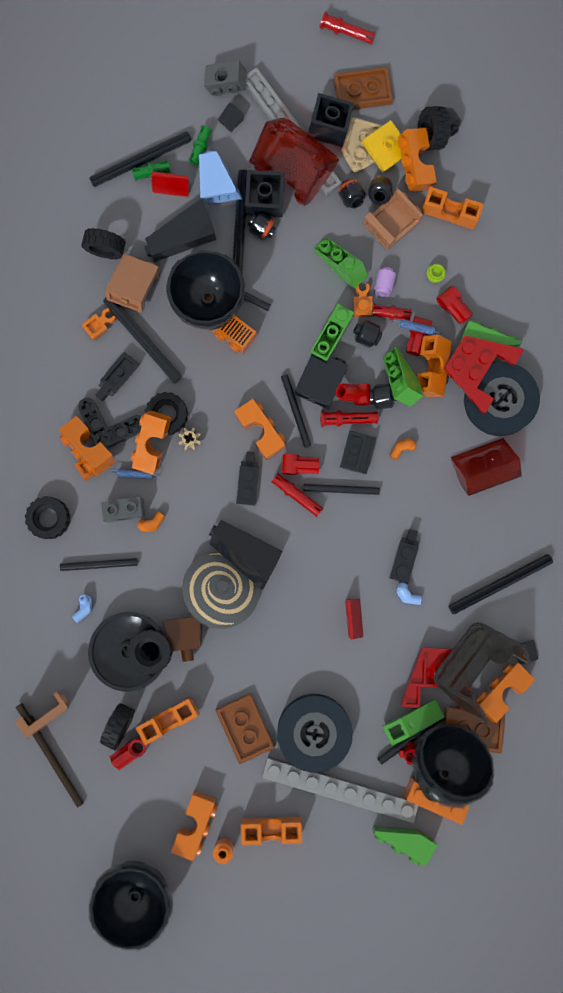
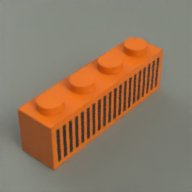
M208 296L205 300L210 301L211 297ZM236 316L229 324L212 330L217 339L222 342L224 340L230 344L229 347L236 353L240 351L244 354L257 338V332Z

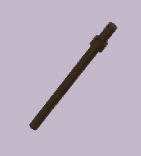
M23 703L15 707L28 726L36 722L34 717L29 715ZM38 731L33 735L34 739L76 807H80L84 804L83 800L41 732Z

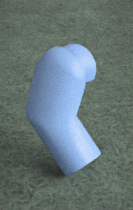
M399 583L397 585L396 592L402 602L421 605L422 596L411 594L406 583Z
M82 594L78 598L80 609L72 615V618L77 623L92 611V599L89 595Z

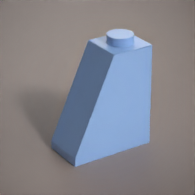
M207 151L205 154H200V198L207 205L242 199V195L221 156L216 151Z

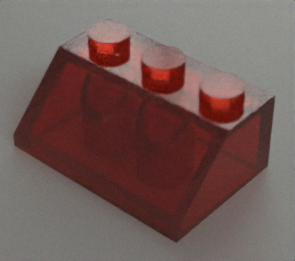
M504 438L451 457L459 482L468 496L522 477L520 458Z

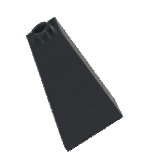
M203 199L195 202L145 238L147 245L144 248L147 256H152L153 261L156 262L215 241V231Z
M220 520L217 526L214 525L209 533L212 536L209 544L263 590L283 551Z

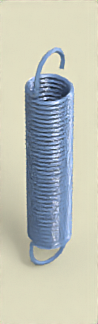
M401 320L399 326L400 328L433 335V332L441 334L435 331V327L407 320Z
M119 468L115 470L117 473H113L119 477L152 479L153 477L152 474L135 469Z

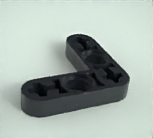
M83 398L78 404L79 411L96 445L101 441L98 432H101L105 438H108L106 440L107 444L104 445L108 449L136 436L141 431V428L138 429L135 426L131 428L133 432L130 433L129 428L126 426L128 423L130 427L135 425V420L140 422V415H134L107 428L97 404L91 398ZM88 402L90 405L92 404V406H90V410L94 415L90 416L89 412L86 409H83L86 407L85 403ZM93 419H99L101 422L100 426L96 429L91 427ZM119 427H123L126 430V434L123 437L116 436V430Z

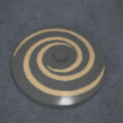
M218 551L207 553L196 559L185 573L182 584V597L188 612L199 623L215 629H227L244 622L256 608L260 596V588Z

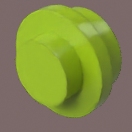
M433 264L427 270V278L433 283L441 282L446 274L444 267L439 264Z

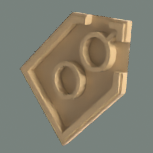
M351 117L341 152L353 173L375 163L361 142L383 125Z

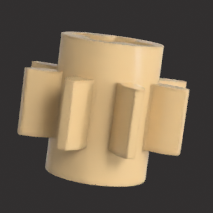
M184 428L185 432L183 435L178 434L182 438V441L178 444L180 446L185 444V451L189 448L196 451L195 446L197 444L201 445V442L197 439L201 437V434L195 435V428H192L191 431ZM192 435L194 441H190L188 444L186 438H190Z

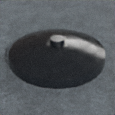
M123 612L108 617L95 629L89 642L88 657L91 669L104 685L117 691H136L154 682L163 670L149 675L138 672L129 663V657L127 656L128 644H130V640L136 634L148 629L163 632L159 625L151 618L136 612ZM146 642L142 645L140 653L144 660L151 662L159 657L160 649L156 643Z

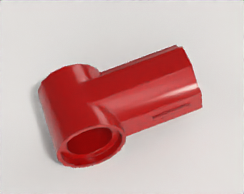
M450 286L436 297L440 307L445 311L448 310L459 325L466 322L473 315L472 311L462 301L460 292L454 286Z
M414 316L412 321L431 327L433 323L431 320ZM410 330L411 334L406 352L413 356H422L420 353L423 336H429V334Z
M341 383L335 391L336 397L341 401L354 402V405L357 406L371 404L370 384L353 385Z
M283 454L281 474L319 475L320 458Z
M140 735L136 736L132 741L109 756L112 765L118 771L136 758L141 757L147 751L149 744L145 746ZM135 742L141 743L143 750L136 749Z

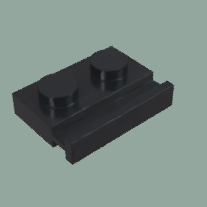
M350 430L340 468L366 475L376 437Z

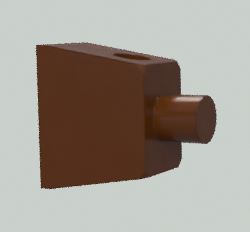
M193 617L163 621L167 636L173 647L172 651H181L182 662L193 661V649L201 647L202 624Z

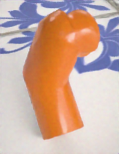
M411 438L397 441L389 456L398 460L402 451H413L416 449L417 444Z
M157 511L152 520L144 521L142 519L137 523V527L142 532L155 531L164 520L165 515Z

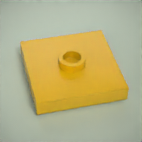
M391 120L361 142L382 173L402 160L401 150L398 146V137L401 134Z

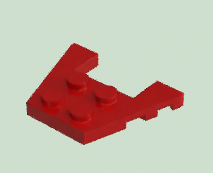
M464 336L444 370L459 388L461 387L468 395L471 402H474L479 408L478 410L485 414L494 398L477 388L496 356L514 366L524 350L518 347Z
M421 647L400 706L420 708L421 687L457 688L458 709L476 710L461 650Z

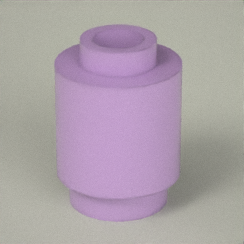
M383 267L378 270L374 286L376 295L389 297L390 293L393 292L396 273L393 272L392 268Z

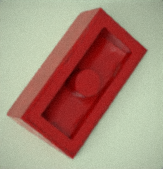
M151 172L153 193L181 197L189 196L190 181L188 176Z
M360 599L346 600L348 638L351 640L362 638L363 626Z

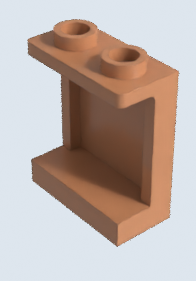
M397 189L388 203L380 206L374 213L369 212L364 217L363 225L388 251L421 222L423 214L417 205L411 203L405 192Z
M123 254L105 289L107 300L142 313L145 308L144 300L154 280L159 278V266L152 262L142 261L135 256Z
M55 692L53 694L54 699L59 705L32 725L28 726L22 717L15 721L26 739L68 710L66 705L69 702L63 693L59 695Z

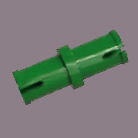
M202 125L200 127L197 140L193 142L194 148L188 160L193 165L199 166V155L203 154L208 148L207 142L212 129Z
M168 160L154 164L150 162L146 166L132 169L135 181L151 177V172L153 171L161 173L171 172Z

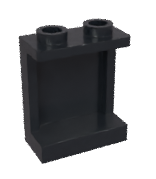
M311 354L295 389V395L329 410L336 394L335 391L341 383L348 365L340 358L333 359L329 357L325 361Z

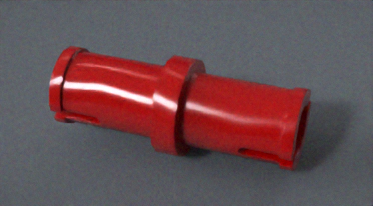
M374 304L373 317L410 321L412 309L396 308L395 305L389 307Z

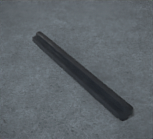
M185 131L90 176V181L94 187L101 185L191 142V137L188 131Z
M243 169L238 171L237 187L242 195V199L236 200L233 260L241 270V273L243 270L247 170Z
M105 297L103 303L173 383L180 381L182 375L121 305L108 301L107 297Z
M546 554L448 606L450 612L457 614L553 564L552 557Z

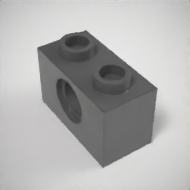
M240 60L206 65L204 87L212 96H221L227 93L236 94L240 91H245L247 69Z
M141 497L101 502L104 522L110 523L146 518L144 501Z

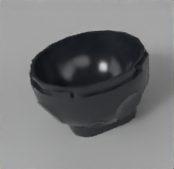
M198 251L186 255L181 260L178 259L171 268L172 270L166 285L167 297L175 314L185 324L200 329L215 330L229 324L242 306L245 294L244 277L235 261L226 254L223 255L213 251ZM210 296L211 300L206 301L205 298Z
M444 724L429 729L420 739L413 754L412 766L415 779L420 785L423 795L428 800L437 802L442 806L462 808L481 799L489 792L494 778L493 758L486 744L479 738L480 736L471 729L468 730L458 725Z
M127 861L106 870L95 883L89 903V920L93 930L95 929L99 937L112 947L125 950L137 949L138 951L150 946L164 931L172 914L173 899L164 876L157 869L140 861ZM132 894H138L139 898H133Z

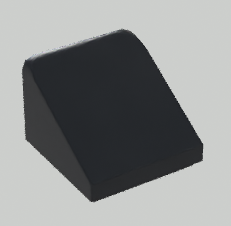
M232 102L226 106L218 118V121L230 132L244 120L243 113Z
M534 640L515 644L520 664L538 659Z

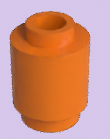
M221 838L215 843L213 858L216 862L226 864L232 859L234 851L232 841L227 838Z

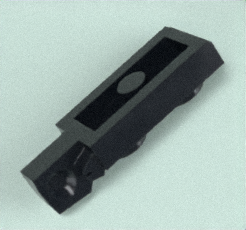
M123 352L101 378V382L98 385L101 388L95 394L96 397L103 402L109 395L113 396L140 364Z
M247 452L246 462L241 461L236 504L256 505L259 467L258 463L254 462V452Z
M410 529L407 538L402 537L397 548L389 579L406 584L409 583L419 548V542L415 541L418 531Z

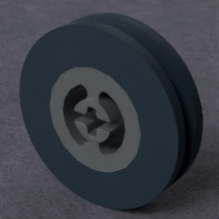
M507 362L492 363L477 387L494 398L492 405L507 391H510V394L496 407L499 410L505 409V412L496 410L490 404L486 413L482 414L474 402H471L468 398V395L464 394L465 411L472 424L482 432L493 436L512 435L526 427L536 416L540 404L539 388L532 375L521 366L516 364L512 366Z
M321 694L303 695L289 703L282 712L277 728L278 744L284 757L294 767L311 773L325 772L336 767L347 756L352 744V725L343 707L334 699ZM313 720L306 727L307 731H309L306 732V737L310 742L305 743L300 735L302 726L306 722ZM324 722L328 726V737L322 744L316 745L323 740L322 734L324 732L320 723ZM314 729H317L318 733L321 734H316L315 737H312V733L310 732H313Z

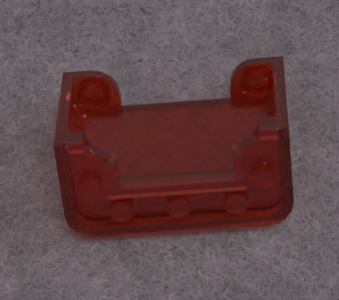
M287 118L266 121L249 160V163L257 171L285 172V182L296 190L294 197L299 204L304 206L311 203L339 162L338 156Z

